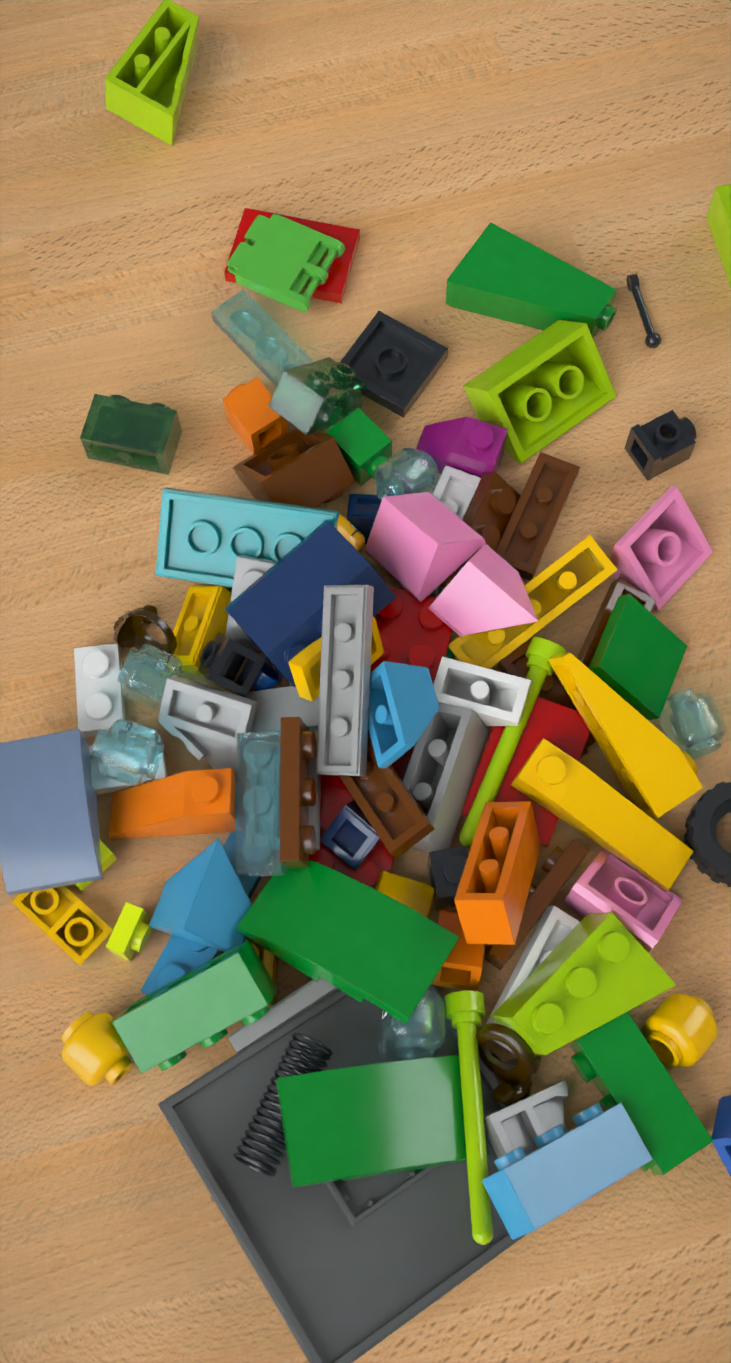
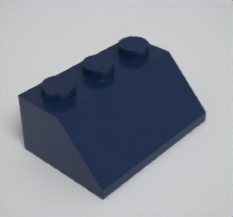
M327 520L224 608L276 671L293 687L296 685L288 662L311 643L322 637L324 585H369L374 587L373 617L396 598L371 564Z

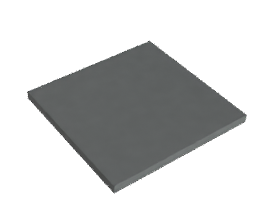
M434 985L429 987L407 1025L388 1014L385 1019L388 1023L395 1024V1026L387 1024L386 1031L382 1027L381 1008L365 998L360 1003L338 989L158 1104L309 1363H353L525 1236L523 1235L514 1240L511 1239L491 1200L493 1238L485 1245L478 1244L473 1239L467 1161L395 1174L385 1173L346 1181L336 1180L292 1188L287 1150L274 1146L258 1135L251 1133L249 1134L254 1139L276 1148L285 1157H278L254 1143L245 1141L251 1147L281 1162V1165H275L251 1151L242 1149L251 1157L277 1169L276 1176L274 1177L251 1169L233 1156L234 1153H239L237 1146L243 1145L240 1139L246 1137L244 1131L251 1130L248 1123L254 1122L252 1116L257 1114L255 1108L261 1107L259 1101L264 1099L263 1093L268 1092L266 1086L272 1084L270 1078L275 1077L274 1071L279 1069L277 1064L282 1062L281 1056L286 1055L284 1049L289 1047L288 1042L293 1040L292 1034L301 1033L312 1037L331 1049L333 1053L330 1056L331 1059L324 1060L328 1067H320L323 1071L393 1061L459 1055L457 1029L452 1027V1021L446 1017L445 1000ZM297 1037L300 1041H303V1042H306V1043H308V1044H311V1045H313V1046H315V1047L320 1048L321 1050L325 1051L326 1053H329V1052H327L324 1048H322L321 1046H319V1045H317V1044H315V1043H313V1042H311V1041H309V1040H307V1039H304V1038H301V1037ZM292 1043V1045L294 1046V1048H298V1049L304 1050V1049H302L300 1046H298L297 1044ZM288 1051L291 1055L297 1056V1057H299V1058H302V1057H300L299 1055H297L295 1052H293V1051ZM479 1055L483 1113L485 1118L508 1106L495 1101L492 1093L500 1083ZM284 1058L288 1063H292L299 1066L291 1059ZM281 1065L284 1070L297 1074L287 1066ZM277 1073L280 1077H287L283 1073ZM270 1088L275 1093H278L276 1088ZM266 1095L272 1101L279 1103V1100L274 1096ZM263 1103V1104H264L266 1107H268L269 1109H272V1110H275V1111H278V1112L281 1113L280 1110H278L277 1108H275V1107L272 1106L271 1104ZM259 1110L265 1116L275 1119L282 1123L281 1120L272 1116L268 1112ZM256 1118L262 1124L272 1127L284 1133V1131L276 1128L267 1121L260 1118ZM253 1126L259 1132L269 1135L285 1144V1141L275 1137L274 1135L268 1133L264 1129L257 1126ZM485 1132L490 1155L487 1157L488 1175L490 1176L498 1171L494 1163L498 1157ZM251 1163L252 1165H254V1166H256V1167H258V1168H260V1169H263V1168H261V1167H259V1166H257V1165Z

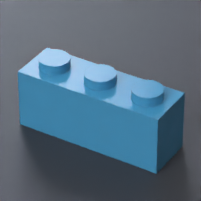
M599 1103L572 1117L577 1127L565 1133L561 1124L534 1138L538 1149L526 1155L520 1146L494 1161L498 1171L481 1181L512 1240L539 1229L653 1160L622 1103L604 1112Z

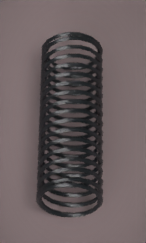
M301 1033L292 1034L293 1040L289 1041V1047L284 1049L286 1055L281 1056L282 1062L277 1064L279 1069L274 1071L275 1077L270 1078L272 1084L266 1086L268 1092H264V1099L259 1101L261 1107L255 1108L257 1114L252 1116L254 1122L248 1123L251 1130L244 1131L246 1137L240 1139L243 1145L237 1146L239 1153L233 1154L239 1162L270 1177L276 1176L277 1169L251 1157L242 1149L251 1151L275 1165H281V1162L251 1147L245 1141L254 1143L278 1157H285L281 1151L254 1139L249 1134L258 1135L274 1146L286 1150V1144L259 1132L253 1127H260L285 1141L284 1133L264 1125L256 1119H263L283 1131V1124L267 1117L259 1111H266L282 1121L280 1112L269 1109L263 1104H271L280 1110V1104L266 1096H274L279 1100L278 1093L270 1089H277V1085L274 1080L280 1078L277 1073L293 1076L323 1071L320 1067H328L324 1060H330V1056L333 1055L331 1049L326 1045ZM297 1037H301V1038L307 1039V1040H309V1041H311V1042H313V1043H315V1044L321 1046L322 1048H324V1049H325L327 1052H329V1053H326L325 1051H323V1050H321L320 1048L315 1047V1046H313V1045H311V1044H308V1043H306V1042L300 1041ZM292 1043L297 1044L298 1046H300V1047H301L302 1049H304V1050H301V1049H298V1048H294V1046L292 1045ZM288 1051H293L302 1058L293 1056ZM284 1058L291 1059L299 1066L292 1063H288ZM281 1065L287 1066L297 1074L284 1070ZM251 1163H253V1164H255V1165H257V1166H259V1167H261V1168H263V1169H260V1168H258V1167L252 1165Z

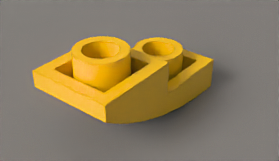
M66 886L21 893L11 902L79 966L87 960L113 931L110 926Z

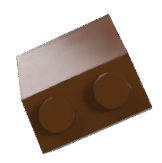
M305 425L298 426L233 467L237 476L256 500L312 508L321 503H329L338 499L344 494V489L355 482L334 437Z

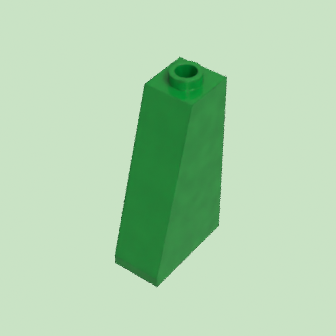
M490 222L447 279L445 304L453 308L539 330H545L558 320L587 323L592 338H594L599 329L603 331L608 329L616 315L617 309L613 307L617 289Z

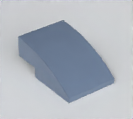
M80 729L0 743V863L8 895L102 879L97 793L92 787L89 744Z

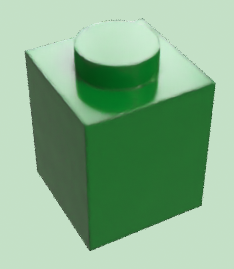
M359 407L326 432L327 435L334 437L354 480L360 486L371 478L377 479L389 469L392 462V440Z

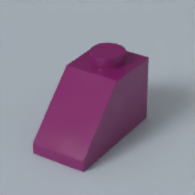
M470 417L425 425L411 459V465L442 474L447 465L481 478L483 473L497 472L504 454L507 429Z

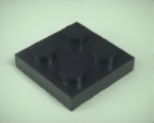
M378 311L334 369V379L404 418L447 359L448 348Z

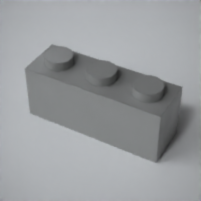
M439 702V710L416 742L403 779V783L435 828V830L411 847L412 849L427 853L450 848L489 731L473 709Z

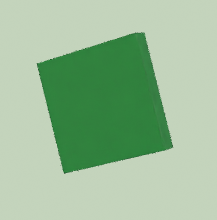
M626 594L619 596L589 669L648 721L659 719L687 645L632 595Z

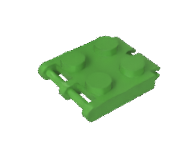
M273 213L270 219L258 215L244 236L246 239L245 243L240 242L226 265L229 266L227 270L235 275L237 284L298 311L307 312L311 306V296L319 284L322 285L326 282L329 276L327 270L335 257L342 256L345 251V245L337 239L276 213Z

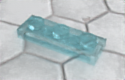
M244 289L212 311V318L216 325L289 401L322 378L321 368Z
M281 731L237 733L235 872L239 877L286 875V865L280 862Z

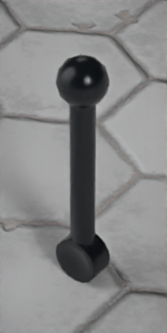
M627 275L628 290L632 291L647 334L645 344L649 348H657L661 344V337L658 333L654 332L639 289L638 275Z

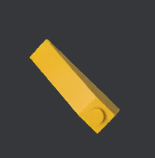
M588 535L524 585L538 619L537 622L464 635L463 637L459 636L448 647L459 661L490 669L616 572L617 568L592 536Z
M570 652L556 654L548 659L635 806L649 817L659 818L703 788L696 776L698 774L697 765L691 756L685 751H681L675 743Z
M544 738L536 746L511 783V786L667 891L671 888L693 853L692 849L586 766Z

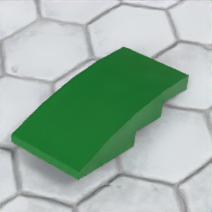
M309 860V868L290 869L281 863L236 927L238 932L316 982L323 978L360 1003L365 998L406 1025L460 938L417 911L374 888L312 860Z
M459 1055L339 1068L280 1077L276 1080L292 1188L336 1180L346 1181L385 1173L395 1174L467 1161ZM486 1140V1150H487V1157H488V1156H490V1155H489V1150H488V1145H487V1140Z

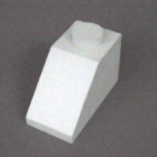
M442 657L433 687L439 703L473 709L486 726H519L531 686V680Z

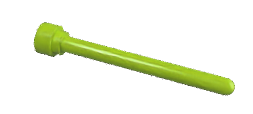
M533 637L526 652V657L529 658L526 665L530 669L525 678L531 680V686L519 726H505L460 833L459 840L463 846H472L485 802H494L547 675L551 676L554 671L548 659L556 654L566 653V650L555 642L540 637Z
M457 991L445 996L446 1017L452 1021V1027L457 1029L472 1236L478 1244L485 1245L493 1238L491 1199L481 1181L489 1175L479 1051L476 1037L477 1027L481 1026V1018L485 1016L484 994L478 991Z

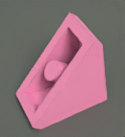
M484 544L428 608L461 637L538 621L519 572L487 544Z

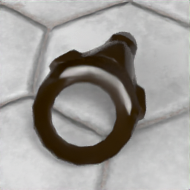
M146 605L133 611H127L115 622L114 640L122 648L136 647L143 658L150 656L158 658L160 653H163L161 650L172 655L176 651V637L168 624L157 615V609L153 605ZM143 622L156 624L165 634L167 644H161L151 638L146 632Z
M485 1024L476 1034L479 1055L492 1072L508 1082L498 1085L493 1090V1097L496 1102L502 1103L505 1106L513 1105L529 1096L532 1087L531 1078L539 1070L541 1057H535L530 1046L516 1031L500 1024ZM495 1040L507 1045L513 1050L517 1058L502 1062L494 1053L488 1051L486 1042Z

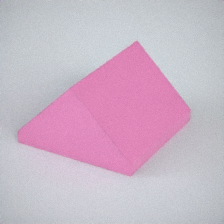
M671 486L614 545L610 561L617 568V571L611 576L615 579L623 578L656 600L652 609L658 611L713 553L678 487Z
M422 492L384 496L382 498L365 551L415 598L422 602L486 542L483 537L432 494Z
M602 848L575 883L564 903L583 917L591 913L612 912L649 953L660 940L683 899L670 890H665Z

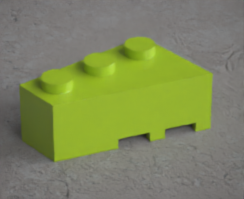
M163 0L105 77L106 109L173 146L198 48V15L171 0Z
M612 912L587 914L491 1016L498 1024L516 1031L530 1046L534 1054L548 1055L671 989L676 984Z

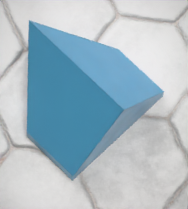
M219 838L166 881L149 926L227 952L245 942L246 936L238 932L236 927L252 904Z

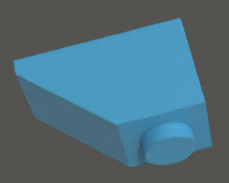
M383 661L370 673L368 729L378 768H387L411 749L439 710L436 693L427 667Z

